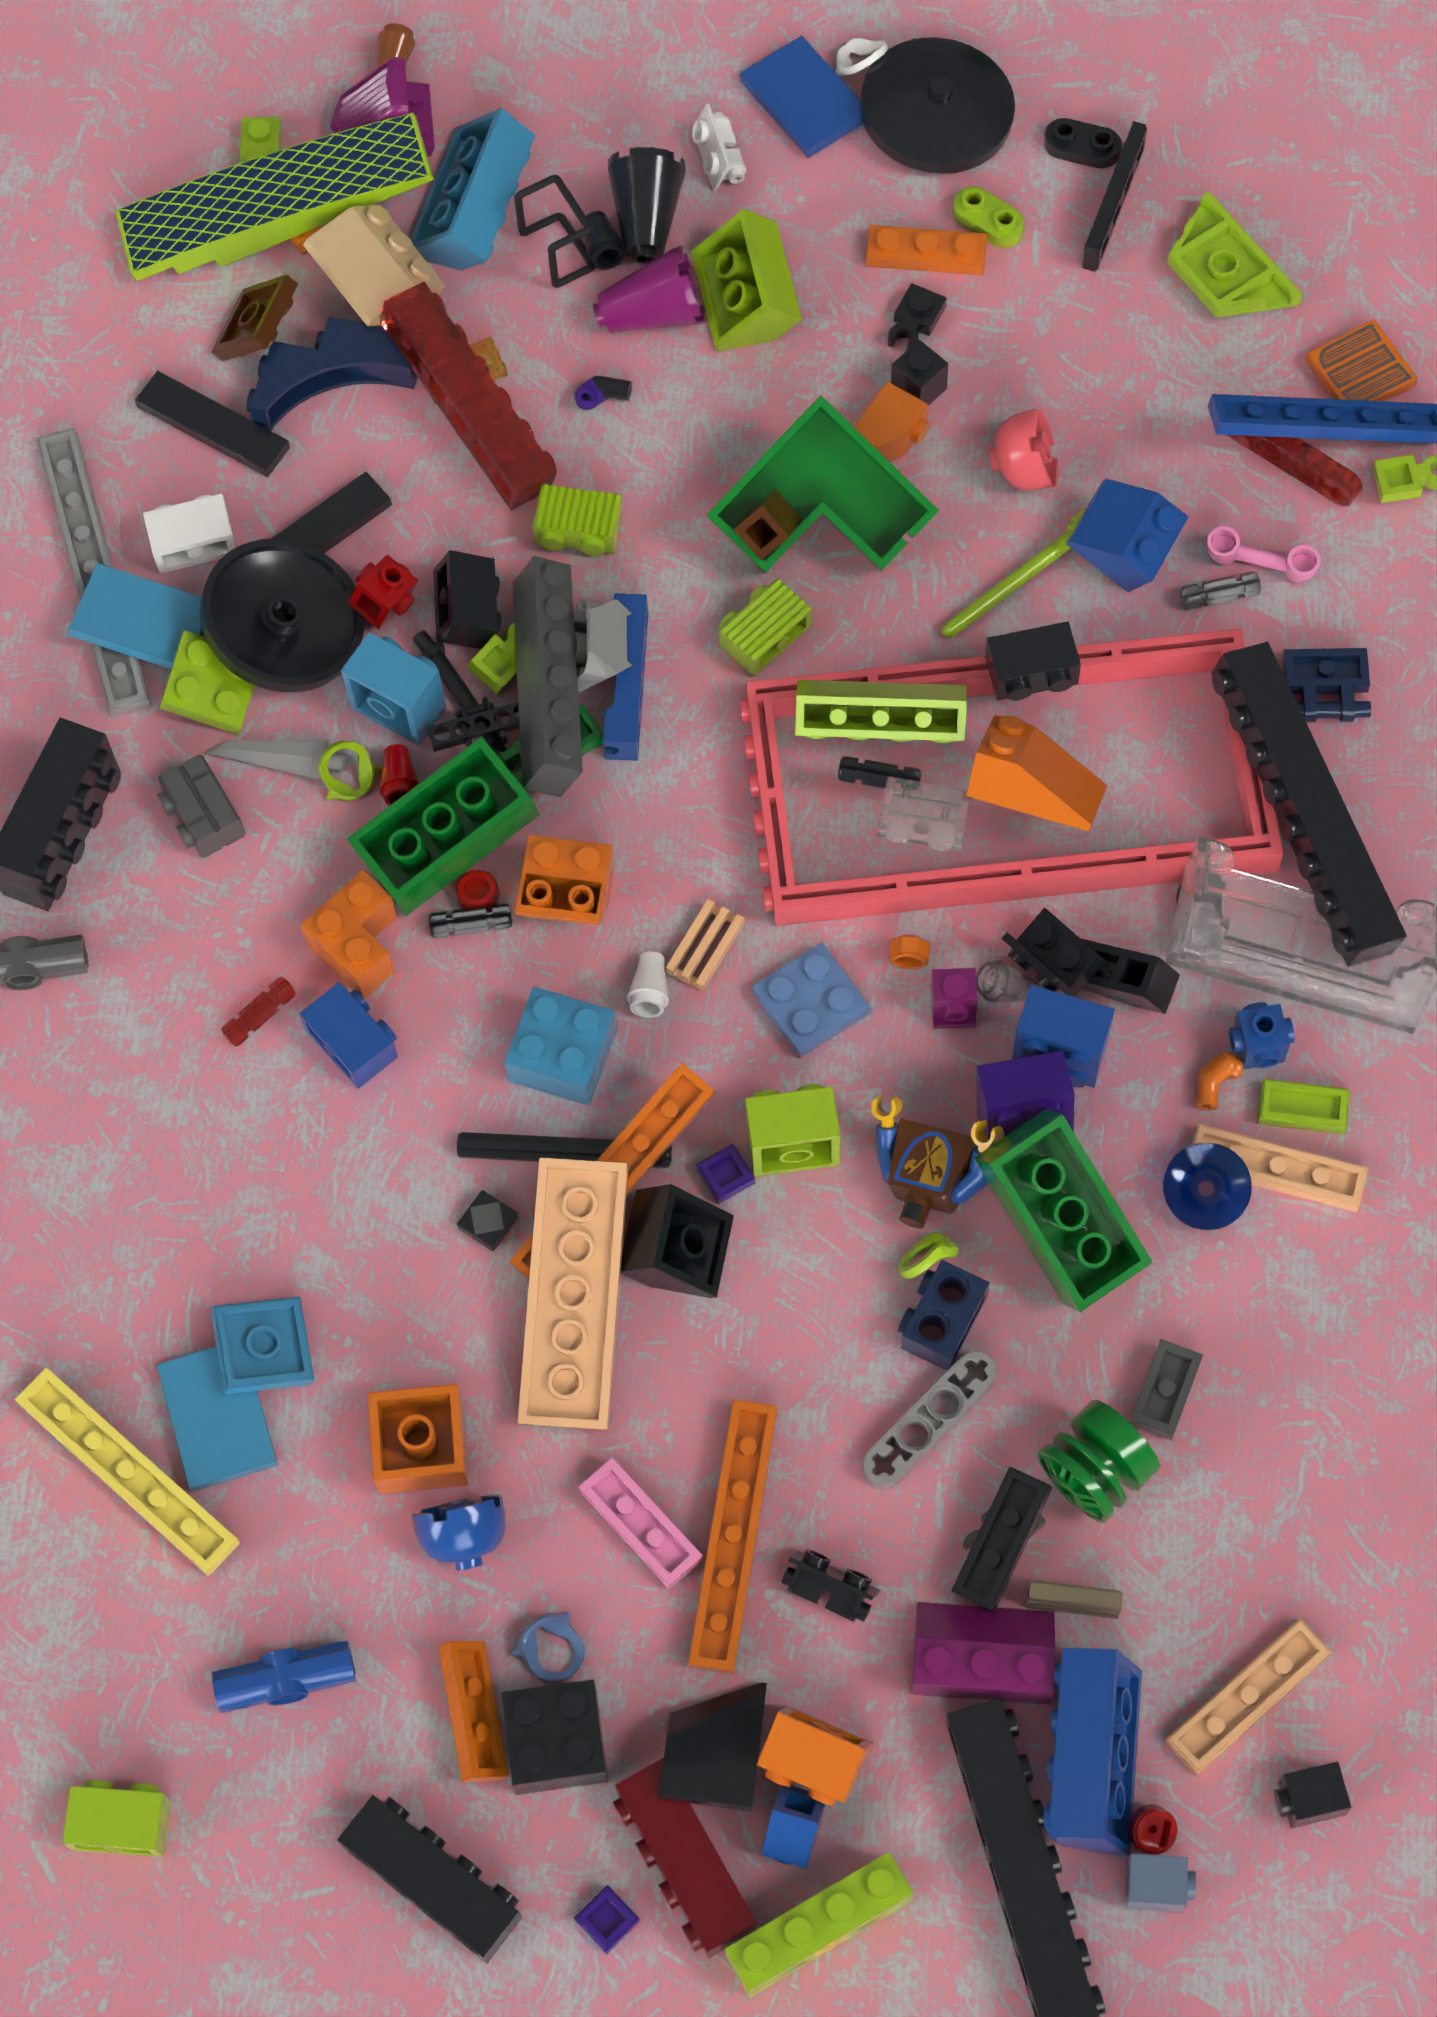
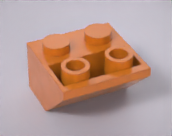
M529 835L515 915L600 925L609 904L615 870L613 845Z

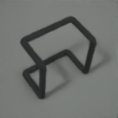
M551 175L519 190L514 195L518 232L521 236L534 233L558 220L568 233V236L550 244L547 250L553 287L559 288L595 270L596 266L588 260L587 249L580 239L591 233L592 225L560 176ZM555 183L584 228L575 232L563 213H555L526 227L522 198ZM573 242L588 265L559 279L555 250Z

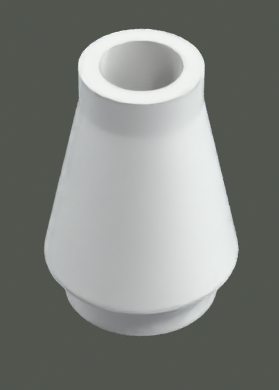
M648 951L639 956V964L626 998L630 1004L631 1012L637 1016L644 1018L658 1017L663 1014L664 1008L669 1004L664 969L665 958L660 953Z

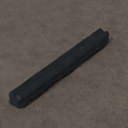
M461 1132L457 1138V1155L460 1158L539 1162V1158L596 1161L614 1139ZM672 1145L652 1167H670L672 1162Z

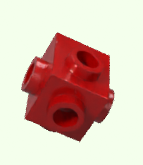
M387 554L377 565L369 562L362 569L355 580L358 584L348 605L379 630L394 614L401 617L415 601L411 593L419 580L411 574L406 566L397 563Z

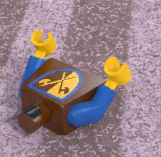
M879 1095L871 1103V1112L875 1118L881 1120V1123L876 1126L877 1155L882 1177L890 1187L895 1198L905 1202L899 1220L910 1227L922 1229L930 1209L951 1214L955 1212L959 1204L968 1201L987 1185L988 1181L974 1160V1157L1004 1138V1130L1001 1126L994 1127L991 1131V1137L988 1139L984 1132L987 1120L975 1123L971 1128V1136L901 1118L899 1124L894 1122V1117L901 1112L902 1101L897 1096L891 1099V1113H887L882 1108V1096Z

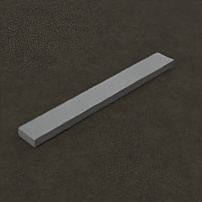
M73 428L36 439L80 601L96 563L111 568L114 567L76 429ZM91 643L111 717L150 707L151 703L139 659Z

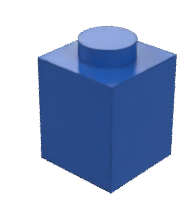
M782 1785L772 1809L761 1855L776 1859L786 1865H795L806 1869L817 1840L826 1804L809 1797V1791L795 1786L786 1787Z

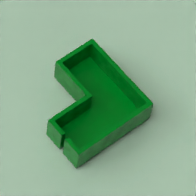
M820 395L706 516L765 573L821 515L826 517L858 550L882 571L908 544L901 537L907 533L913 538L939 510ZM776 488L802 520L788 539L760 560L733 529L747 511Z

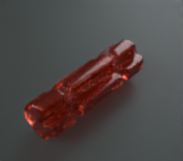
M278 977L268 986L270 990L267 993L262 991L238 1012L239 1018H231L222 1026L221 1031L224 1037L232 1045L239 1046L249 1037L247 1033L250 1030L255 1032L279 1011L278 1005L287 1004L295 996L296 993L293 986L285 978Z

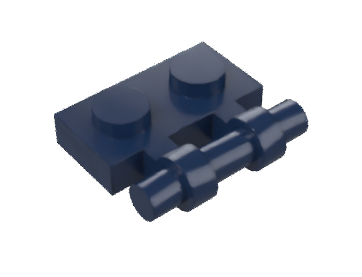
M1367 648L1284 649L1282 655L1283 674L1292 693L1301 694L1302 702H1297L1306 723H1316L1317 718H1339L1340 722H1354L1355 718L1371 717V702L1355 701L1354 693H1368L1370 687ZM1316 693H1339V701L1317 702Z

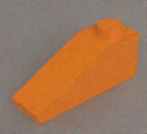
M887 382L853 427L889 462H892L906 455L914 443L920 444L927 435L930 428L928 404Z

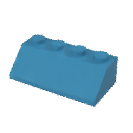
M499 108L454 128L410 237L414 247L427 262L462 271L485 263L493 252V241L497 231L505 222L506 208L518 189L519 184L517 180L522 168L530 159L531 152L529 150L535 137L531 131L503 108Z

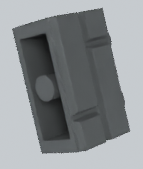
M197 755L182 763V766H176L160 774L158 779L163 791L158 793L157 797L168 816L174 813L178 816L182 824L176 826V829L187 849L195 846L200 856L205 858L222 849V846H228L244 837L246 833L241 819L203 755Z

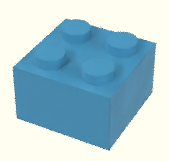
M368 632L341 670L351 709L418 746L427 737V727L435 725L447 708L437 666L424 656H417L416 658L403 651V648L389 637L381 639Z
M533 986L504 1062L508 1081L590 1106L617 1033L615 1010Z

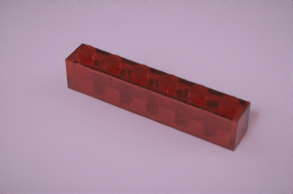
M424 281L384 301L379 322L508 508L512 511L537 498L542 484L553 485L557 474L554 459L547 451H542L534 439V433L529 423L525 419H520L512 408V402L506 390L502 387L498 388L491 378L487 363L481 356H476L468 345V339L460 325L452 322L446 313L445 304L441 297L435 292L432 293Z

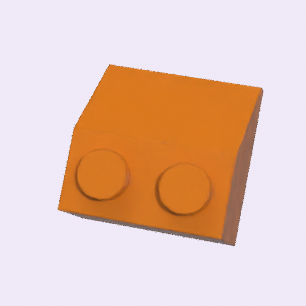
M788 1706L777 1713L757 1765L767 1769L765 1777L786 1787H791L793 1781L810 1788L809 1797L821 1803L834 1806L836 1800L844 1803L849 1799L874 1743Z

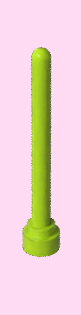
M1083 508L1070 519L1071 523L1067 526V532L946 622L941 629L943 636L954 638L1070 550L1071 547L1066 543L1086 508Z

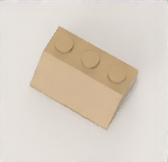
M380 204L348 208L308 237L303 244L368 327L426 320L445 287L444 282L435 273L432 265L423 258L412 244L411 239L402 232L391 218L389 212Z

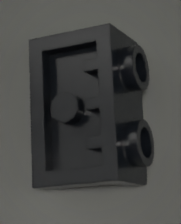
M1045 907L1017 940L1008 932L1001 938L1012 948L1007 955L1025 971L1033 966L1039 972L1034 979L1041 986L1055 992L1060 990L1064 994L1073 997L1080 992L1106 962L1104 958Z

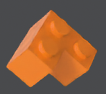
M362 870L301 923L300 927L306 945L347 985L359 992L364 999L395 972L390 953L374 938L397 918L393 900L374 879Z

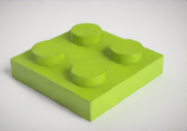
M184 630L159 708L238 735L243 725L254 685L239 678L225 667L215 656L205 637Z

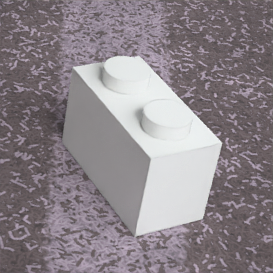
M222 493L213 496L202 495L193 501L176 505H161L152 511L143 513L152 554L159 574L221 559L228 552L236 548Z

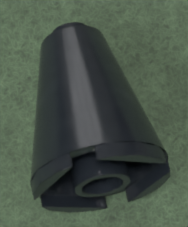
M654 147L630 148V156L619 158V152H616L608 159V174L624 250L637 263L648 264L664 254L686 173L685 160L682 157L680 162L674 160V152Z

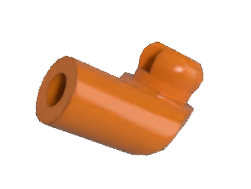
M1232 1052L1218 1053L1199 1070L1196 1107L1198 1109L1206 1111L1217 1109L1219 1084L1226 1078L1232 1080L1240 1077L1243 1073L1244 1063L1240 1057L1235 1056Z

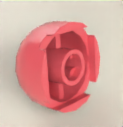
M1035 408L1010 416L1000 425L996 433L995 447L989 448L990 463L994 472L1001 471L1005 481L1015 489L1039 491L1058 485V459H1052L1050 448L1055 443L1044 412Z

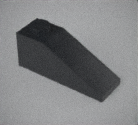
M1082 939L1106 960L1082 989L1130 1006L1166 1014L1180 977L1178 972L1160 957Z

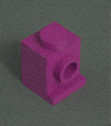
M976 968L932 969L931 1000L933 1029L976 1027L978 1002Z

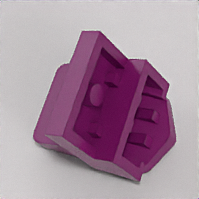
M391 58L341 95L330 128L335 134L414 113L418 121L427 156L431 157L435 149L430 85L407 81L405 59Z

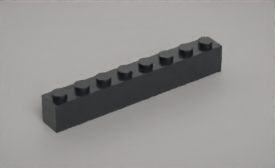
M1269 642L1223 653L1211 673L1213 687L1216 693L1222 696L1229 711L1230 724L1236 732H1239L1246 747L1247 760L1250 766L1256 769L1263 784L1264 797L1273 806L1279 818L1282 836L1287 842H1290L1297 857L1298 870L1301 876L1307 879L1312 889L1316 909L1321 916L1325 917L1332 932V942L1335 950L1343 956L1347 967L1393 954L1406 939V932Z
M1001 1698L949 1712L946 1716V1726L1034 2016L1099 2017V2015L1106 2013L1104 2001L1098 1985H1089L1084 1969L1091 1966L1090 1956L1083 1937L1075 1939L1070 1921L1076 1919L1074 1904L1069 1891L1061 1893L1055 1874L1062 1873L1060 1859L1055 1846H1046L1041 1830V1828L1045 1827L1044 1808L1040 1799L1032 1801L1027 1785L1028 1782L1034 1781L1031 1766L1026 1753L1018 1755L1013 1739L1020 1736L1014 1712L1012 1709L1004 1710Z

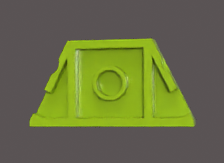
M1209 191L1204 193L1194 216L1190 217L1185 225L1183 235L1176 241L1169 253L1167 264L1216 318L1300 305L1303 298L1300 290Z

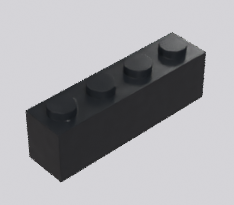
M372 1795L337 1841L352 1856L487 1964L521 1921L522 1916L515 1908L519 1900L497 1883L492 1890L478 1878L482 1874V1870L462 1854L455 1861L445 1853L442 1848L446 1842L430 1828L424 1825L419 1832L405 1821L410 1813L391 1797H388L383 1803Z

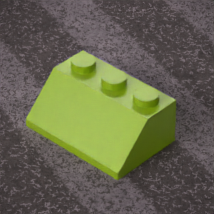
M742 209L691 251L716 350L725 351L775 341L803 320L777 221Z

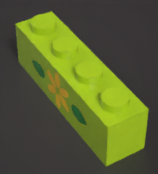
M889 1851L725 1948L726 1957L748 1997L752 1998L911 1903L914 1892Z

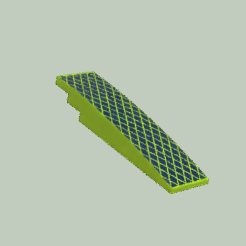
M414 113L272 152L172 187L115 211L131 275L137 281H140L171 267L178 274H182L213 260L220 267L226 266L328 224L352 206L374 205L434 180L417 118Z

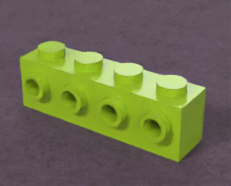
M798 680L795 736H806L812 739L847 737L852 740L879 738L897 742L932 740L937 743H952L954 741H965L966 685Z

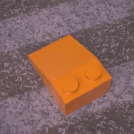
M994 714L976 752L966 796L1090 832L1106 793L1107 785L1036 726L1024 723L1023 720L1015 716L1002 717Z

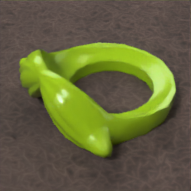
M341 740L332 743L324 751L318 765V770L322 781L328 789L326 800L354 801L368 793L375 785L377 773L382 770V766L372 763L367 750L362 744L355 741ZM351 749L356 752L358 757V778L361 785L358 789H352L348 784L342 783L329 774L328 762L336 751Z
M929 1233L902 1257L897 1268L903 1279L914 1278L930 1268L939 1259L955 1258L958 1256L959 1247L950 1238L941 1233ZM930 1249L918 1262L907 1267L908 1263L916 1255Z

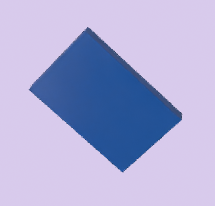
M803 36L798 37L740 73V82L807 158L863 125L858 97Z

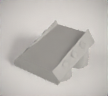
M582 599L577 604L574 612L578 693L633 666L627 661V616L632 613L617 599L605 604Z

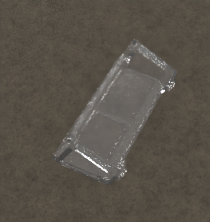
M1198 837L1184 870L1167 950L1166 963L1168 965L1410 1034L1414 1033L1437 989V904L1420 899L1408 900L1402 903L1396 909V913L1407 937L1391 955L1347 967L1343 956L1334 948L1332 932L1325 917L1321 916L1316 909L1312 891L1233 869L1234 854L1228 845L1206 837Z

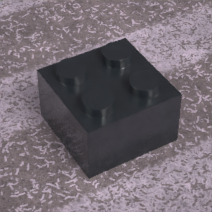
M594 1679L502 1692L511 1780L516 1795L608 1782L598 1693Z

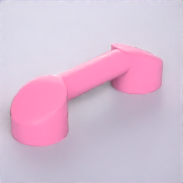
M1228 526L1214 528L1207 538L1206 548L1208 554L1218 564L1228 565L1236 560L1283 571L1294 582H1305L1312 579L1317 574L1321 562L1318 551L1309 545L1294 547L1288 556L1240 545L1238 533Z

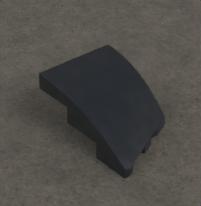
M757 1683L670 1713L658 1799L752 1812L767 1683Z

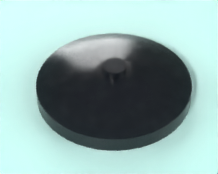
M927 37L897 44L873 62L863 82L860 97V113L868 135L877 147L890 158L915 170L946 174L975 168L988 161L1002 148L1012 127L1015 99L1008 78L989 56L963 42L946 38Z
M286 539L252 541L236 547L223 556L213 567L202 591L199 609L200 622L205 639L215 656L225 667L250 684L271 691L290 693L319 688L342 674V668L362 641L365 618L348 605L356 586L344 569L323 552L306 544Z

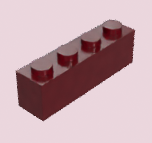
M663 1757L616 1784L615 1788L619 1798L612 1803L625 1827L634 1823L642 1837L635 1845L647 1867L650 1868L656 1864L665 1881L658 1884L669 1907L673 1910L680 1906L688 1923L681 1926L692 1949L696 1952L703 1948L709 1959L758 1929L757 1922L691 1804L658 1799Z

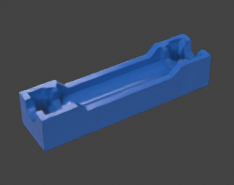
M614 593V600L617 599L632 613L627 616V661L633 666L616 674L614 704L605 711L603 746H606L604 755L605 760L638 761L649 616L647 594Z

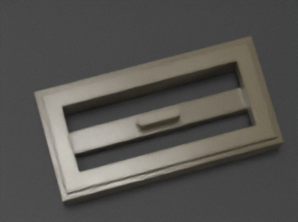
M1033 1581L1030 1582L1027 1608L1118 1619L1122 1609L1123 1593H1120L1118 1590Z

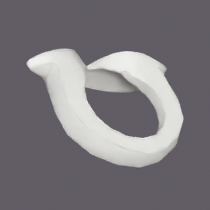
M863 38L849 40L837 51L836 70L834 72L838 76L851 75L866 68L888 50L886 41H873ZM850 52L858 55H870L853 65L852 60L849 58Z

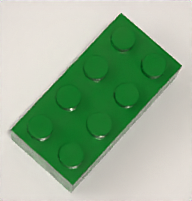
M481 736L349 836L347 840L380 885L392 897V900L402 913L408 916L540 814L530 795Z
M1045 1109L974 1157V1160L1064 1305L1082 1312L1153 1263L1063 1114Z

